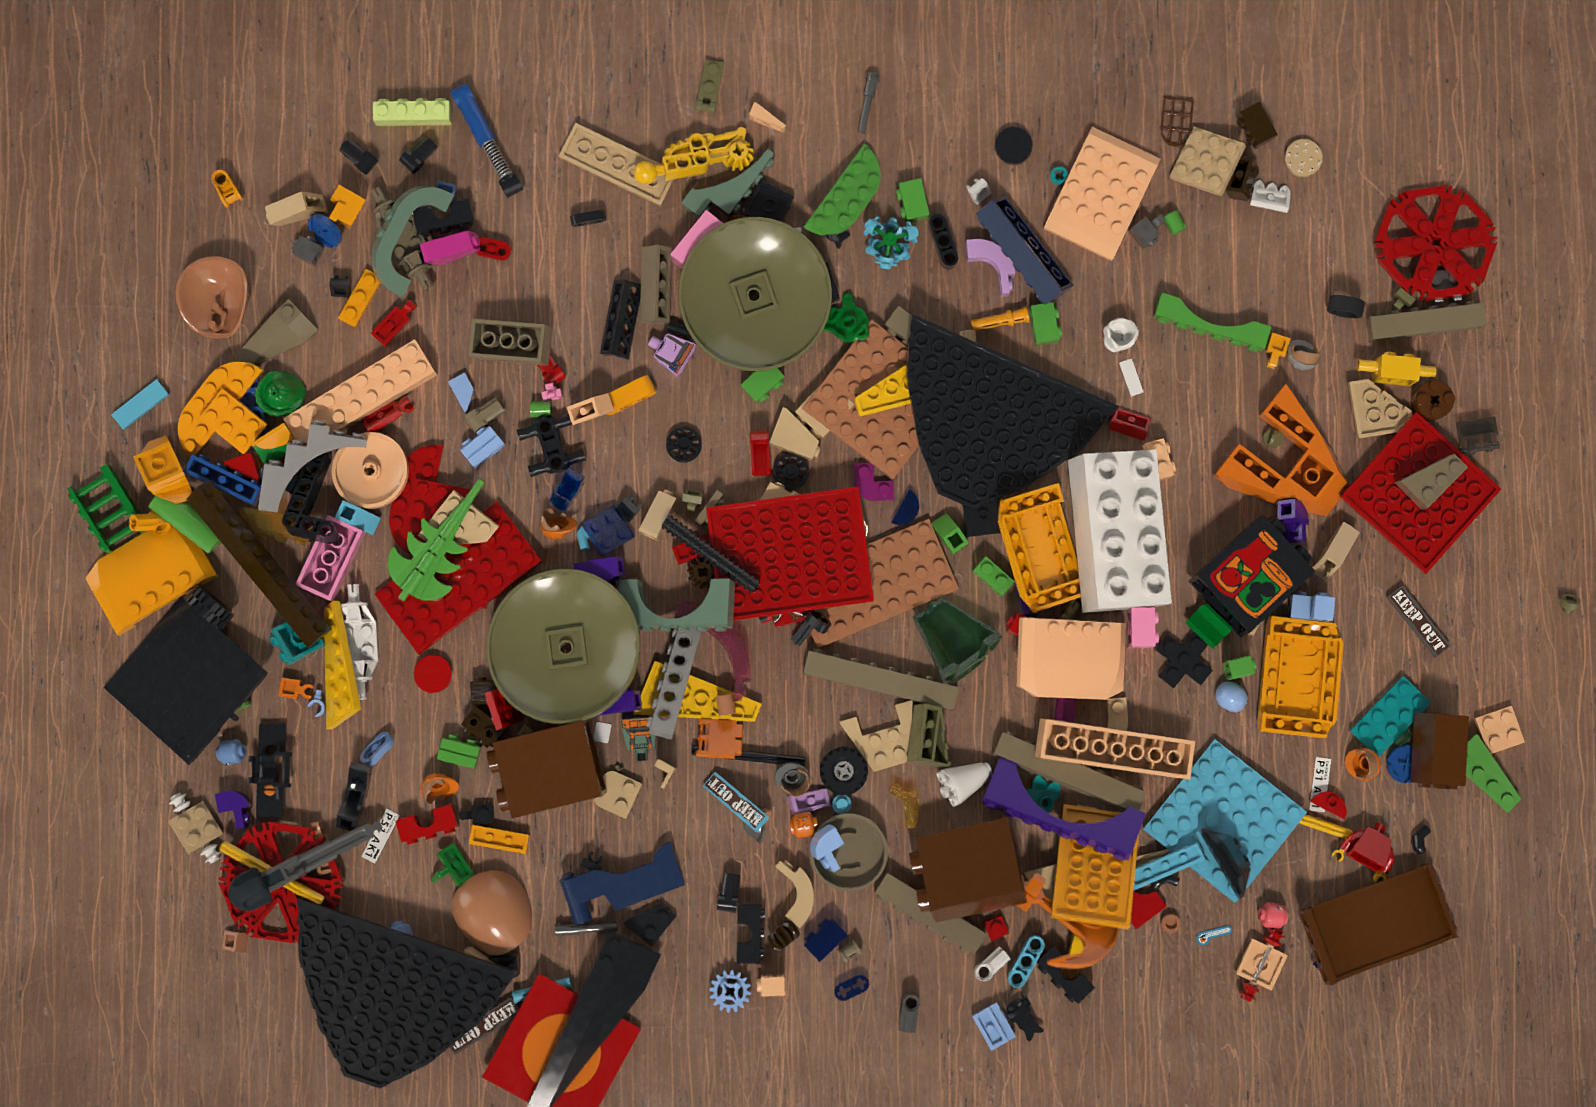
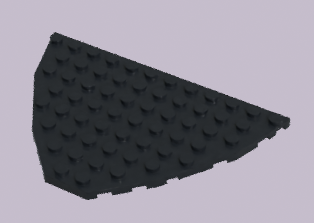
M914 314L911 315L906 365L907 386L917 442L937 494L975 509L1026 488L1035 480L1079 453L1119 407Z
M298 898L297 900L299 913L297 916L299 923V963L301 968H303L306 978L305 983L312 1007L316 1012L318 1027L321 1033L324 1034L334 1058L337 1059L343 1076L381 1089L428 1065L481 1023L517 974L516 970L339 910L319 905L303 898Z

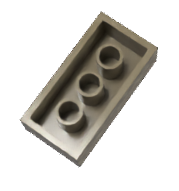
M472 318L468 357L475 360L548 366L552 328L545 324Z

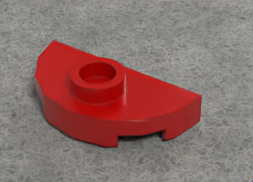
M1329 791L1321 792L1314 795L1309 801L1343 820L1346 818V804L1336 793Z

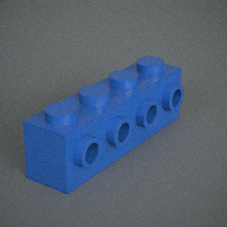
M201 454L199 457L191 455L183 472L204 482L210 480L216 488L256 507L258 506L261 483L253 479L248 482L243 479L245 475L236 471L232 474L226 471L228 467L218 462L215 466L209 463V458Z

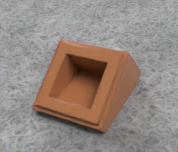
M224 930L222 950L246 952L248 935L245 934L246 932Z

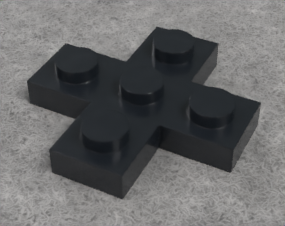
M1195 632L1190 635L1182 646L1167 634L1155 649L1169 661L1158 677L1173 689L1185 674L1201 686L1213 671L1198 659L1208 644Z

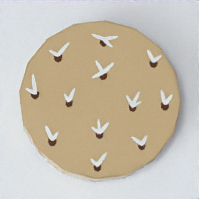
M1300 139L1288 146L1284 154V163L1291 174L1297 177H1308L1319 170L1323 155L1320 147L1315 142L1308 139Z

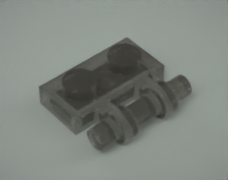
M1495 416L1456 422L1459 441L1467 440V446L1460 447V452L1463 454L1474 455L1476 452L1485 451L1487 453L1492 452L1494 449H1500L1499 441L1492 442L1491 438L1492 436L1499 435ZM1484 438L1483 444L1475 445L1474 439Z

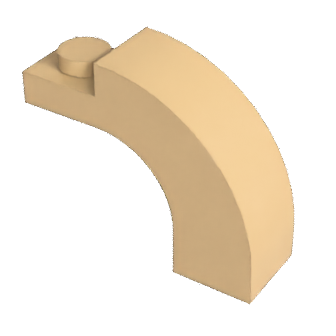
M780 860L775 867L794 883L797 890L796 901L785 916L801 928L813 908L814 892L812 883L801 867L794 872V866L786 860L784 862Z

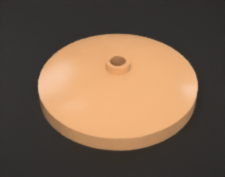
M365 432L360 434H364V438H367L366 448L345 447L338 449L332 464V479L336 490L347 502L364 509H376L388 505L401 494L408 480L409 465L405 452L396 441L381 433Z

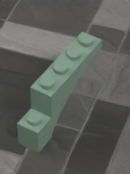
M767 149L749 169L727 182L704 189L695 190L692 188L681 202L682 207L698 219L706 210L708 212L712 210L711 205L728 217H731L732 214L736 215L741 208L740 203L743 199L747 200L752 194L751 188L754 184L758 185L760 180L763 179L764 175L762 173L765 169L769 170L774 164V153Z

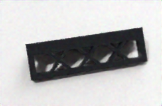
M614 280L600 350L601 355L629 359L641 300L640 284L628 280ZM630 286L636 288L633 298L629 294ZM630 305L632 312L628 317L626 307ZM624 324H626L628 327V333L626 335H624L622 331V327ZM622 342L625 346L624 354L618 352L619 344Z

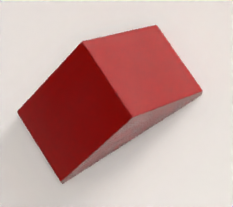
M248 453L224 462L223 465L262 483L259 474L260 470L254 454Z

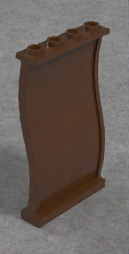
M1421 864L1416 868L1298 910L1325 985H1334L1341 980L1366 970L1415 954L1450 939L1458 938L1456 934L1457 927L1450 918V908L1444 902L1443 889L1437 883V873L1431 864Z

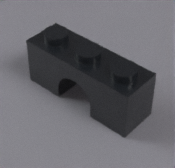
M469 199L451 202L449 205L450 215L444 219L437 218L433 214L431 206L416 208L412 212L416 236L428 237L433 235L432 233L440 231L443 234L451 232V229L459 228V230L470 228L473 225V216Z
M738 904L737 924L748 925L753 932V936L748 942L737 943L736 963L760 964V959H764V948H760L761 940H764L765 928H761V920H765V909H761V904Z
M1052 944L1038 958L1037 962L1039 965L1037 968L1044 975L1048 973L1052 977L1050 981L1057 989L1062 987L1066 991L1064 996L1071 1003L1075 1001L1079 1004L1095 987L1080 972L1072 979H1065L1061 975V967L1048 965L1047 961L1064 956Z

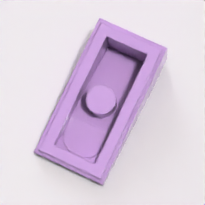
M827 788L808 791L800 797L787 796L791 815L831 806Z

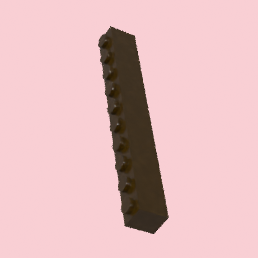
M209 480L196 487L186 500L306 647L310 648L318 643L332 630L212 482Z

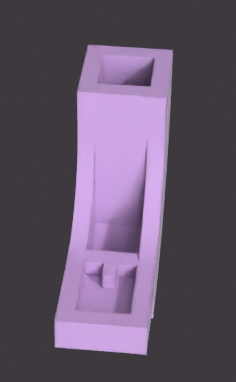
M984 239L966 240L967 262L984 261L991 264L999 276L1000 296H1009L1013 286L1012 279H1008V277H1014L1016 274L1011 259L1002 253L999 245Z

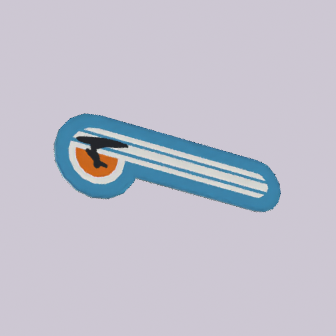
M1224 926L1200 932L1196 937L1197 943L1207 945L1211 938L1231 934L1232 927Z

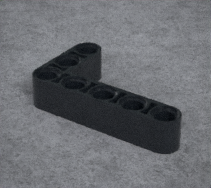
M325 452L321 454L323 455L322 457L318 458L319 456L303 466L283 515L282 524L289 534L293 536L333 544L339 539V532L331 521L310 516L332 460L330 454Z

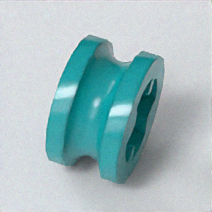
M1059 166L1055 167L1050 174L1051 182L1055 185L1064 184L1068 177L1067 170ZM1055 172H1057V173L1062 172V173H1063V175H1062V178H1063V179L1061 180V179L1059 178V180H1056V179H1055V177H1056Z

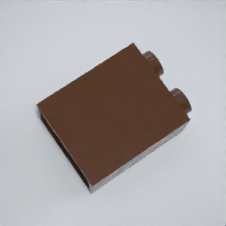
M589 719L499 739L493 742L494 750L487 751L489 768L492 774L500 772L503 787L496 790L501 811L509 810L511 819L602 797L607 793Z
M1008 818L916 838L918 851L909 853L910 863L914 876L923 874L925 888L916 889L921 913L930 911L936 923L1027 903L1013 832Z

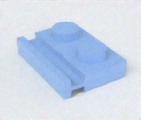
M997 1002L972 1015L991 1051L1016 1037L1005 1016L1000 1011Z

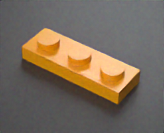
M365 269L338 317L339 320L354 328L357 327L381 284L373 272Z
M472 825L468 844L526 854L530 835Z

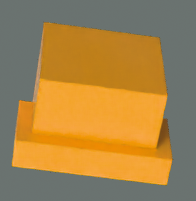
M338 185L330 200L336 206L329 219L334 224L338 222L350 229L366 200Z

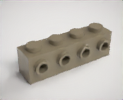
M662 245L642 247L640 323L650 325L669 323L671 247Z

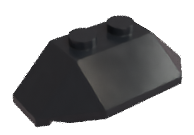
M1203 828L1199 830L1236 897L1241 899L1245 894L1251 871L1249 868L1251 863L1246 855L1242 856L1238 840L1232 838L1231 835Z

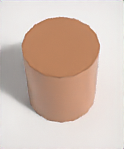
M733 694L716 697L719 716L736 713Z

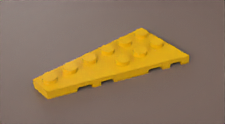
M906 365L854 398L859 417L911 404L906 380Z
M332 601L324 607V621L332 629L324 637L326 730L336 728L361 710L340 601Z
M654 661L641 693L642 710L634 711L633 715L654 716L655 709H652L654 698H659L660 691H657L660 679L664 680L665 673H662L664 664ZM689 675L678 717L755 722L762 704ZM671 676L669 677V680L672 683H677L679 681V678L677 676ZM672 694L664 695L665 700H674ZM733 694L736 713L719 716L716 697ZM661 712L659 716L669 717V714Z

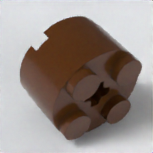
M1438 380L1429 381L1413 392L1411 398L1412 410L1414 413L1418 412L1426 421H1435L1446 416L1452 410L1455 396L1447 384ZM1431 398H1433V399L1435 400V401H1434V404H1431V403H1430L1431 400H1432Z

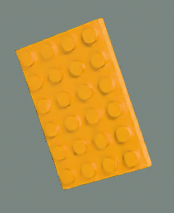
M1064 804L1061 820L1079 824H1090L1109 820L1121 813ZM1059 837L1051 918L1129 930L1138 837L1128 861L1118 860L1107 852L1100 853L1089 845L1082 846L1071 838Z

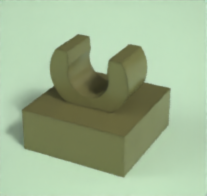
M1399 288L1392 296L1396 301L1391 307L1394 310H1400L1402 306L1408 308L1416 299L1402 288Z
M685 489L682 501L688 502L687 511H695L696 504L702 503L704 492Z

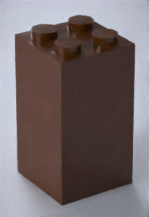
M1414 713L1410 783H1418V787L1454 790H1457L1458 786H1466L1469 716Z

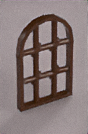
M1163 98L1160 131L1163 141L1169 146L1179 147L1187 142L1192 131L1194 99ZM1166 100H1172L1170 112H1165ZM1175 101H1182L1180 113L1174 112ZM1185 102H1191L1190 114L1184 113ZM1164 114L1171 115L1168 128L1163 127ZM1181 116L1179 129L1172 128L1173 117ZM1185 117H1190L1189 130L1183 129ZM1163 130L1169 131L1168 141L1163 135ZM1173 131L1179 132L1178 144L1171 143ZM1184 132L1189 133L1187 139L1182 142V134Z

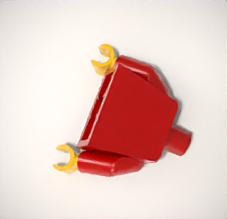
M1376 823L1373 829L1367 827L1364 830L1359 829L1353 832L1341 843L1340 849L1332 852V857L1337 852L1341 853V857L1337 860L1338 862L1343 860V853L1347 852L1346 856L1375 871L1376 873L1373 876L1375 883L1380 876H1382V880L1387 879L1385 875L1389 873L1395 861L1393 848L1391 847L1392 840L1384 835L1386 827L1381 823Z

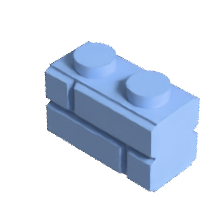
M485 426L476 432L478 436L473 440L467 439L461 445L463 448L460 451L475 469L505 446L490 426L487 428Z

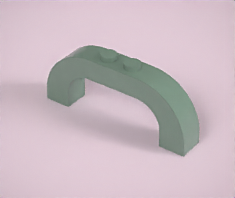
M433 186L414 187L404 192L395 201L392 208L386 212L385 222L376 232L377 238L371 252L373 272L386 289L403 297L411 280L395 271L391 262V255L412 212L423 205H431L446 212L454 197L453 194Z

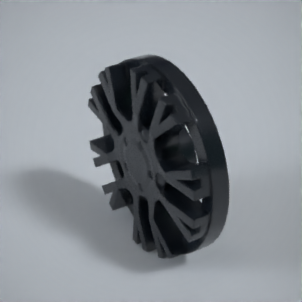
M679 427L669 434L666 441V449L670 457L675 461L688 463L696 459L700 454L702 441L695 430L689 427ZM684 430L690 431L688 437H684ZM678 431L681 432V435H682L681 438L678 437V434H677ZM695 434L696 437L690 441V438ZM673 435L677 437V442L670 441ZM698 441L699 447L692 446V443ZM675 444H676V447H674V448H669V445H675ZM690 449H695L697 451L696 454L690 451ZM674 450H679L676 457L671 453ZM681 452L684 453L683 459H679ZM686 453H691L693 457L686 459Z
M785 454L775 462L773 475L779 483L781 482L778 478L785 476V481L781 483L786 487L785 489H797L807 481L809 467L801 456ZM791 457L798 458L795 464L791 463ZM784 458L788 459L789 464L786 465ZM802 461L803 464L798 468L796 465ZM779 462L785 465L783 469L777 467ZM806 468V474L799 473V470ZM776 471H783L784 474H776ZM800 475L801 477H803V481L797 478V476ZM787 479L791 480L789 486L786 485ZM796 479L799 484L793 486L792 480Z

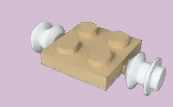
M179 792L170 798L171 802L169 805L174 804L176 808L173 812H181V814L168 822L188 855L203 847L204 849L200 855L207 857L205 863L210 862L212 864L221 858L219 855L222 852H217V844L210 845V842L222 836L223 833L203 801L188 809L191 801H185L186 793L182 795Z

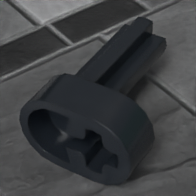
M674 321L669 322L667 332L689 338L692 343L696 344L685 325Z
M809 610L804 617V623L791 640H793L795 645L801 646L813 628L824 634L832 624L818 610Z

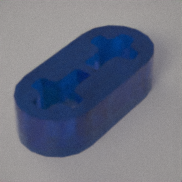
M856 975L836 985L834 989L835 997L840 1001H846L869 988V980L864 975ZM860 978L861 981H866L863 989L860 987L853 989L852 986L857 984V979ZM840 987L844 989L851 988V990L846 992V997L837 994L840 991Z

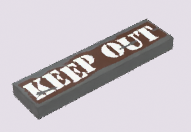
M1403 585L1386 597L1434 658L1451 646Z
M511 997L491 1009L481 1023L450 1047L454 1055L514 1019L519 1010L514 999Z

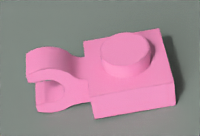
M553 383L545 384L546 391L541 392L543 401L563 399L561 389L554 387Z

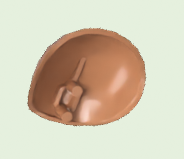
M215 256L198 259L188 265L181 273L176 284V302L184 321L193 331L209 338H228L237 332L247 308L249 287L246 275L235 261L228 258Z
M490 870L470 877L458 888L452 900V914L459 930L475 947L486 954L501 955L519 946L530 932L532 913L528 895L522 884L514 876L506 872Z

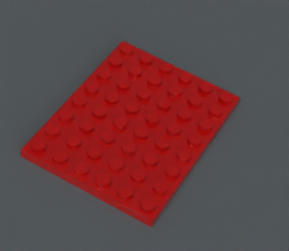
M859 486L706 508L712 547H716L717 551L721 550V554H726V557H730L732 562L736 561V565L740 564L742 569L745 568L746 572H751L750 575H755L756 579H760L759 586L751 594L748 592V589H744V586H739L738 582L735 583L733 621L874 602ZM713 564L715 579H730L729 575L725 576V572H720V569H716Z

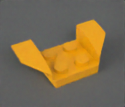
M167 435L149 441L140 454L133 456L148 491L152 492L153 495L176 504L187 501L186 499L193 491Z

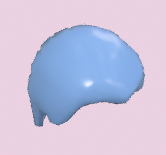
M1226 681L1221 683L1216 689L1215 699L1223 709L1237 713L1244 709L1247 704L1248 694L1240 684Z

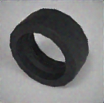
M1331 295L1327 312L1345 318H1362L1365 301L1351 296Z

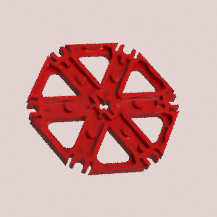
M1447 185L1403 191V193L1398 195L1401 203H1397L1393 199L1387 206L1374 244L1378 243L1374 246V249L1382 250L1381 254L1376 255L1377 262L1400 288L1407 293L1408 289L1411 288L1409 293L1411 296H1413L1415 291L1419 292V300H1422L1425 294V301L1468 295L1474 290L1471 283H1475L1479 287L1485 280L1498 243H1492L1498 237H1491L1489 232H1494L1496 228L1493 227L1494 223L1466 192L1460 198L1462 194L1461 189H1459L1456 195L1451 193L1452 186L1445 192ZM1431 195L1440 197L1441 201L1433 223L1415 204L1416 198ZM1462 205L1467 206L1480 221V224L1476 227L1451 230L1458 209ZM1397 215L1415 236L1389 238L1387 230L1392 217ZM1433 240H1434V241H1436V240H1439V241H1440L1439 244H1438L1439 247H1438L1437 245H1435V246L1432 245ZM1481 246L1486 249L1479 269H1473L1457 251ZM1420 256L1411 279H1406L1393 265V259ZM1439 263L1458 283L1456 287L1440 290L1432 287V281Z
M267 821V823H261L262 831H258L256 826L252 827V831L249 828L236 847L244 850L248 843H255L261 861L274 867L284 862L275 838L278 831L297 833L302 838L287 860L320 845L325 840V837L322 836L320 840H316L314 835L317 830L312 831L308 835L312 827ZM227 856L221 864L229 865V867H220V870L227 872V876H220L218 879L227 883L219 882L218 884L234 924L236 925L240 919L242 920L237 928L240 929L244 924L247 925L248 931L245 934L248 935L254 930L250 936L253 938L293 944L298 943V895L282 886L271 892L272 900L270 903L252 911L237 909L230 902L228 895L229 885L235 877L251 868L240 866L237 860ZM336 859L328 862L332 872L330 878L304 875L296 879V881L323 895L327 901V907L335 909L341 900H335L334 898L339 899L343 896L336 893V888L344 887V884H336V881L344 882ZM277 903L288 927V931L285 933L268 931L262 927L263 921Z

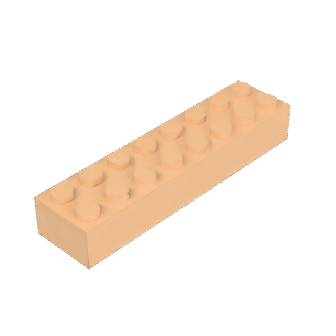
M414 339L283 419L294 438L304 441L303 444L307 445L310 422L315 420L326 421V424L330 425V433H333V430L345 431L368 415L437 376V373L419 343Z
M1040 719L1035 757L1190 780L1195 741Z

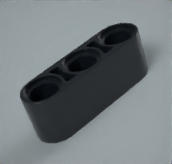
M934 214L929 220V231L942 267L951 270L957 265L958 254L945 217L942 214ZM939 220L942 222V227L935 228L932 222ZM940 238H946L948 240V245L942 246L939 244L938 240ZM946 256H952L954 262L951 264L946 263L944 260Z

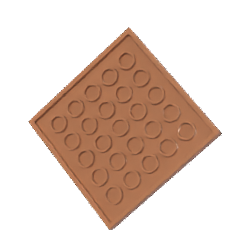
M871 320L868 329L870 332L869 337L866 340H858L852 344L802 410L893 480L919 446L911 404L859 417L854 398L907 364L908 347ZM847 398L854 404V405L850 408V410H849V407H848V404H849V403H848Z

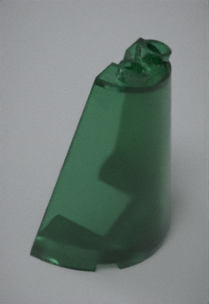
M944 598L932 601L927 606V611H918L913 616V621L945 684H948L949 681L951 683L957 682L976 669L986 659L985 656L988 655L989 649L993 651L1002 638L999 632Z

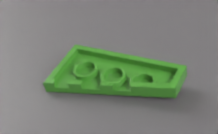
M1476 732L1468 740L1466 776L1508 813L1521 800V797Z

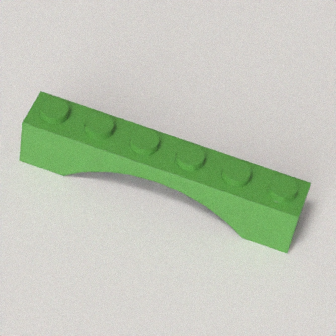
M1166 293L1160 294L1153 315L1160 323L1168 324L1170 322L1175 324L1176 328L1183 330L1189 328L1195 334H1208L1214 340L1222 341L1224 339L1230 341L1229 344L1241 347L1243 345L1248 347V350L1257 353L1265 349L1272 328L1255 321L1238 326L1211 324L1193 314L1185 306L1181 298Z

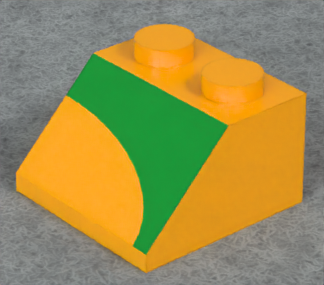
M282 423L252 442L251 445L264 464L269 462L270 459L279 460L281 464H284L287 443L296 439L287 426Z

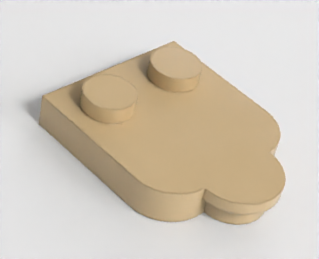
M609 771L603 776L607 793L602 797L594 798V801L600 808L627 819L642 783L618 772Z

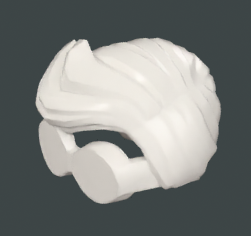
M1116 318L1109 322L1103 329L1106 348L1112 352H1119L1132 347L1139 334L1135 323L1125 318Z

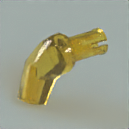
M895 782L889 793L900 798L904 803L905 827L915 828L918 825L919 817L918 794L914 789L909 791Z

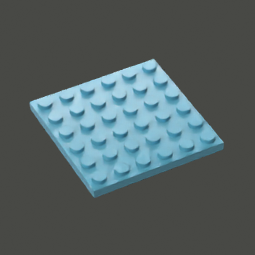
M1214 739L1193 765L1190 780H1181L1143 830L1171 852L1198 841L1206 860L1192 865L1190 868L1232 902L1236 903L1238 898L1199 830L1203 828L1231 835L1232 838L1238 840L1242 856L1246 855L1251 863L1249 866L1251 871L1246 886L1247 889L1307 812Z

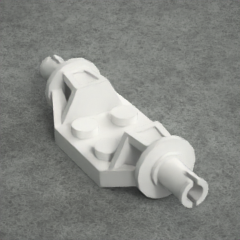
M359 584L347 585L348 602L341 604L359 699L366 700L365 682L373 680L372 675L379 662L377 622L367 607L368 603L360 601ZM360 607L362 608L364 619H362ZM365 664H367L366 676L364 677Z

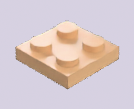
M1512 706L1474 718L1481 740L1491 754L1525 743Z

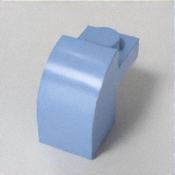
M828 824L813 836L810 843L811 855L817 860L820 859L825 869L828 868L835 872L840 867L832 851L843 845L844 842L836 828Z

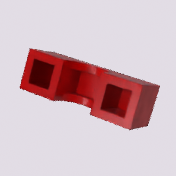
M454 804L433 809L434 822L429 827L420 825L417 815L395 820L401 843L406 842L407 845L418 843V838L425 837L428 840L437 837L436 833L444 831V834L455 832V828L460 825Z

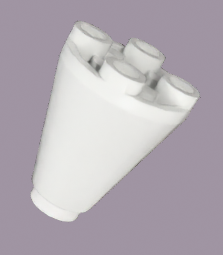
M985 762L943 769L937 772L936 775L942 785L940 788L942 796L944 798L948 797L951 805L955 807L983 786L993 776L990 765Z

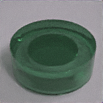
M1407 728L1394 743L1398 747L1403 746L1412 737V732Z

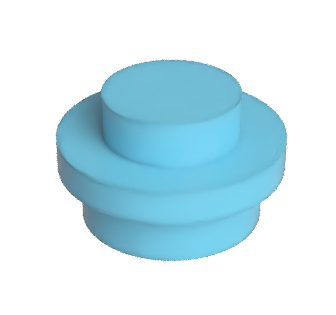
M838 795L833 799L832 806L835 812L845 814L851 809L852 803L848 796Z

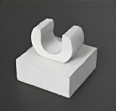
M983 178L980 180L974 179L975 184L972 187L966 186L973 202L977 205L991 194V190Z

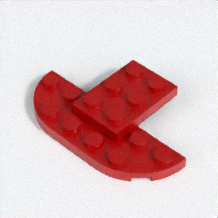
M429 445L419 448L407 457L409 465L408 480L401 494L391 505L389 527L392 537L398 546L410 555L412 554L407 545L408 532L411 531L418 540L424 542L418 536L422 531L421 520L424 518L428 522L453 490L464 498L471 490L437 483L444 450L442 445Z

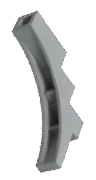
M324 420L310 422L307 445L303 444L304 441L292 440V442L287 443L284 464H281L279 460L272 459L269 462H265L258 510L278 513L283 492L301 467L328 451L345 447L366 448L367 438H364V434L352 433V436L344 435L345 432L340 430H333V433H330V425L326 424Z

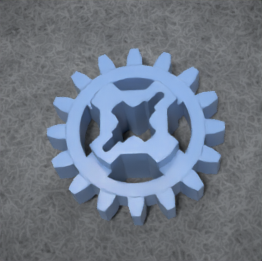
M724 970L722 977L717 974L718 980L711 981L715 986L709 988V991L714 992L710 999H716L713 1005L720 1004L719 1010L725 1007L727 1008V1013L730 1012L731 1008L737 1012V1006L744 1008L743 1001L749 1002L746 995H751V991L747 990L751 985L745 984L747 977L740 978L741 972L734 975V970H731L730 974H727ZM733 978L737 981L735 983L728 982L726 979ZM720 984L723 989L722 993L718 996L717 988ZM726 986L729 988H735L734 996H732L731 994H726ZM743 987L742 998L738 995V989ZM726 999L733 1000L734 1004H727L723 1001Z

